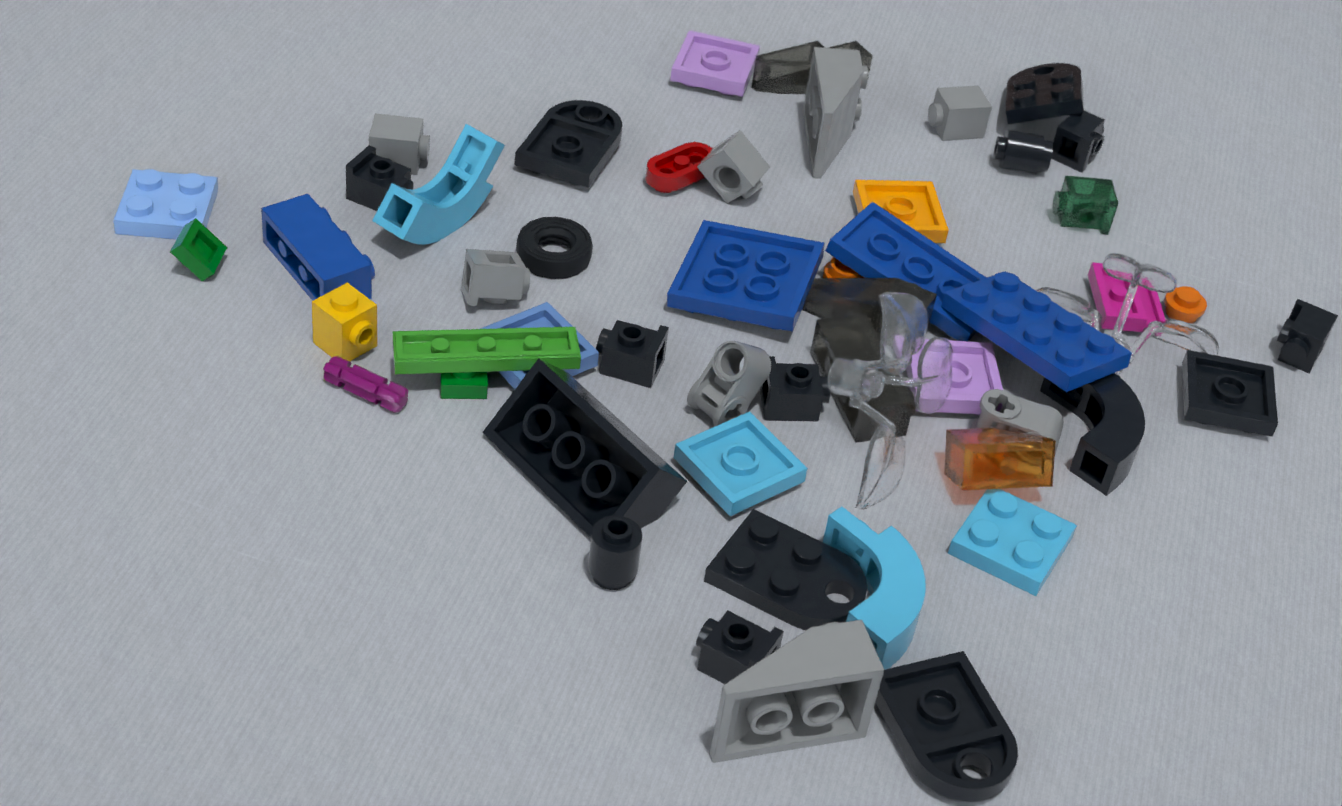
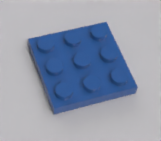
M703 220L667 293V307L793 332L823 259L825 243Z

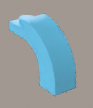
M466 124L439 173L426 185L417 189H405L392 183L372 221L399 238L414 244L426 245L442 240L461 228L476 213L489 195L493 185L486 182L505 145Z
M841 506L828 516L823 543L844 552L861 567L866 577L867 589L871 594L869 598L848 612L846 622L863 620L884 670L889 669L904 655L912 642L925 598L926 580L924 570L913 547L893 526L877 534L865 522L859 520Z

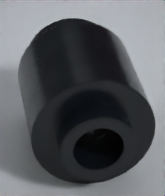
M1006 130L1004 137L998 136L996 139L993 158L999 160L1000 168L1037 174L1039 170L1047 171L1050 166L1053 141L1044 140L1043 135Z
M607 516L598 520L592 528L588 569L595 583L604 589H622L637 575L642 544V530L633 520L624 516Z

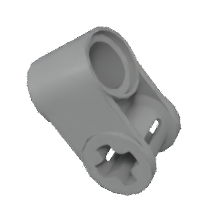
M737 341L722 343L716 349L700 378L691 387L687 396L688 405L695 410H702L713 419L714 427L745 414L748 406L771 372L769 355L765 350ZM744 357V366L740 371V362Z
M992 389L983 394L980 400L981 414L979 418L974 420L970 428V435L973 441L985 449L996 450L1020 458L1030 464L1041 465L1052 461L1057 451L1064 423L1063 417L1057 409L1015 396L1005 390ZM1002 403L1003 406L1001 408V411L997 412L996 409L998 404ZM994 427L995 430L993 435L989 436L988 433L990 428Z

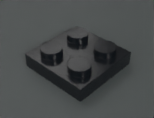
M1187 350L1182 361L1184 420L1273 437L1278 425L1273 366Z

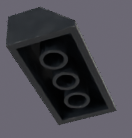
M538 358L482 432L590 538L594 524L607 516L627 517L636 522L640 528L656 521L687 483L677 471L569 373Z

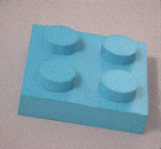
M750 411L676 443L673 456L729 516L735 515L805 482L808 469Z
M989 485L952 539L948 554L1037 596L1073 538L1077 525L993 485Z

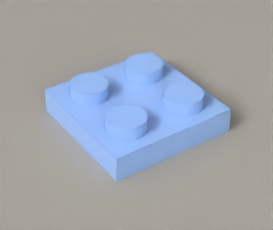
M133 169L113 220L115 234L177 239L183 227L195 218L207 227L218 193L217 177L201 176L196 173L179 174L159 172L153 169Z

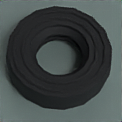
M542 217L528 222L521 228L517 238L516 250L525 267L529 268L531 273L549 279H564L578 275L588 267L593 245L590 233L583 225L562 217ZM545 243H559L569 247L570 250L550 252L539 246Z

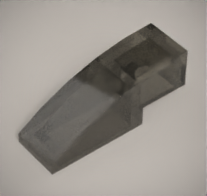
M814 41L757 55L751 88L758 92L776 94H806L814 47H825L819 41ZM857 41L828 47L859 50L862 66L868 67L869 77L873 55Z

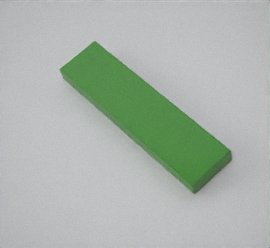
M576 327L393 331L395 374L526 371L532 368L538 358L560 369H580L581 354Z

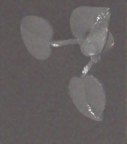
M1113 253L1105 257L1103 261L1104 271L1113 278L1130 282L1114 330L1104 331V334L1110 335L1118 344L1132 352L1129 364H1132L1135 354L1150 336L1184 350L1219 355V343L1211 332L1197 325L1176 319H1167L1164 323L1159 321L1149 322L1145 331L1130 347L1128 345L1129 338L1122 334V330L1138 285L1152 291L1170 293L1175 290L1177 279L1160 267L1147 263L1140 264L1138 260L1126 255ZM1042 287L1036 290L1049 296L1051 301L1065 310L1079 315L1083 321L1091 323V326L1099 331L1102 315L1099 311L1091 309L1090 303L1087 300L1055 288ZM1120 370L1115 373L1118 376H1121L1123 370Z
M885 292L878 295L882 309L880 360L863 361L839 357L833 362L828 374V387L832 393L850 397L849 405L851 407L859 408L881 425L872 435L867 449L858 500L855 507L861 510L883 501L893 493L902 478L906 459V443L903 437L895 435V424L865 401H869L871 398H878L883 391L884 383L917 387L915 408L922 413L931 414L938 411L944 405L951 390L953 348L951 342L943 337H934L925 344L918 360L917 378L884 375L883 372L878 371V369L883 368L886 373L892 375L902 374L907 366L911 365L912 355L918 353L924 344L927 332V311L921 300L907 293Z

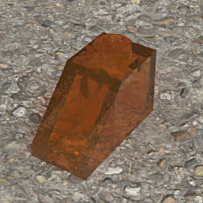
M995 428L946 429L944 474L961 490L1053 487L1056 441L1052 438Z

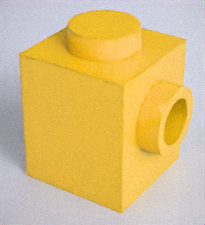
M345 283L313 300V343L329 356H339L348 361H352L377 347V304L349 283Z

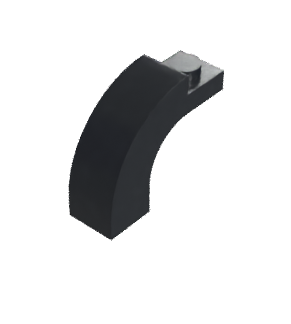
M1116 373L1068 392L1044 377L1040 391L1078 416L1090 429L1088 433L1080 438L1069 471L1107 496L1128 476L1144 435L1145 416L1139 399L1131 387Z

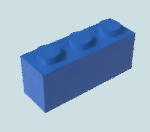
M308 193L261 208L263 243L312 301L345 283H349L366 297L372 299V279L375 277V270L371 259L366 254L362 255L352 243L348 233L344 230L341 231L331 220L328 211L324 207H320Z

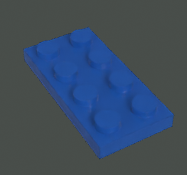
M871 202L830 239L825 250L827 253L909 307L913 312L943 330L947 335L957 341H969L977 333L976 330L942 308L944 292L987 277L874 202Z
M1006 271L999 272L993 276L944 292L942 308L1066 392L1129 366L1132 355L1131 351L1118 344L1110 335L1101 333L1084 322L1079 315L1071 313L1051 301L1050 297L1046 294L1037 292L1023 283L1018 276Z

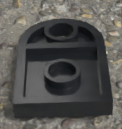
M1049 63L1030 67L1014 74L1007 81L1005 109L1007 124L1084 113L1081 69L1076 65L1068 63Z
M572 100L559 103L546 112L516 150L515 166L531 170L537 174L561 179L572 185L589 188L620 145L622 120L614 110L597 102Z
M755 509L749 513L707 566L704 582L802 630H808L811 627L822 626L830 622H846L848 612L865 601L867 593L865 574L850 556ZM841 594L848 598L849 602L837 603L829 599L827 595Z
M964 651L884 670L875 702L911 769L925 786L943 797L962 802L983 801L996 796L1005 789L1018 760L1017 742ZM965 765L977 766L986 773L987 777L984 779L972 778L961 767Z

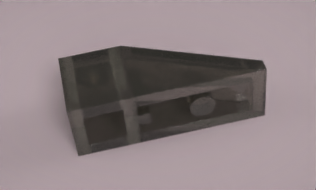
M814 278L802 310L903 354L906 338L923 339L926 336L937 294L899 278Z

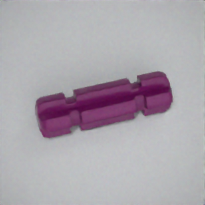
M332 356L329 362L325 363L323 378L327 382L338 387H342V384H344V390L374 404H378L381 401V407L394 413L400 412L403 406H406L409 392L406 387L393 381L387 384V378L354 364L353 367H350L352 363L339 356Z

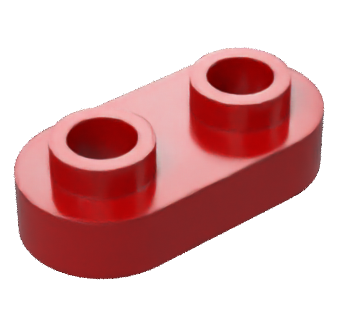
M689 142L650 158L647 162L646 182L659 192L670 193L706 178L697 166L713 148L704 143Z

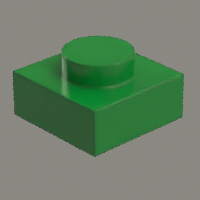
M195 218L183 227L170 253L203 282L215 273L228 247Z
M487 372L441 373V399H487Z

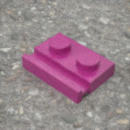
M1092 262L1088 272V279L1101 328L1143 332L1144 328H1154L1155 333L1161 334L1166 319L1150 268L1144 267L1142 272L1133 271L1132 266Z

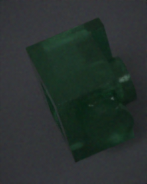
M1065 176L1061 191H1056L1054 194L1052 208L1053 214L1058 215L1060 226L1099 229L1100 234L1109 235L1119 203L1112 179Z

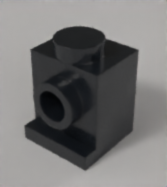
M1085 110L1084 113L1069 115L1057 126L1051 159L1083 173L1086 170L1090 155L1095 157L1103 145L1104 136L1102 134L1104 132L1103 125L1105 119Z
M367 146L346 164V199L372 210H378L392 183L405 189L412 190L414 187L411 180V168L376 155V148L373 146Z
M1297 299L1289 318L1285 321L1277 338V342L1284 344L1277 360L1310 374L1328 340L1338 315Z
M617 320L612 330L603 328L596 346L599 355H602L600 374L652 388L665 361L669 327L660 325L658 331L637 324Z
M769 356L771 372L760 388L764 419L767 421L818 422L822 403H828L830 400L831 384L829 376H820L818 364L776 363L775 356Z
M728 610L719 622L709 618L701 628L696 641V646L701 648L697 670L726 684L779 649L784 631L774 626L770 632Z

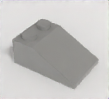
M814 47L803 106V117L813 178L821 179L850 138L853 122L860 120L862 101L858 97L860 89H866L868 67L862 66L859 50Z
M863 620L842 623L830 622L822 626L811 627L723 685L710 750L712 762L865 738L884 668Z

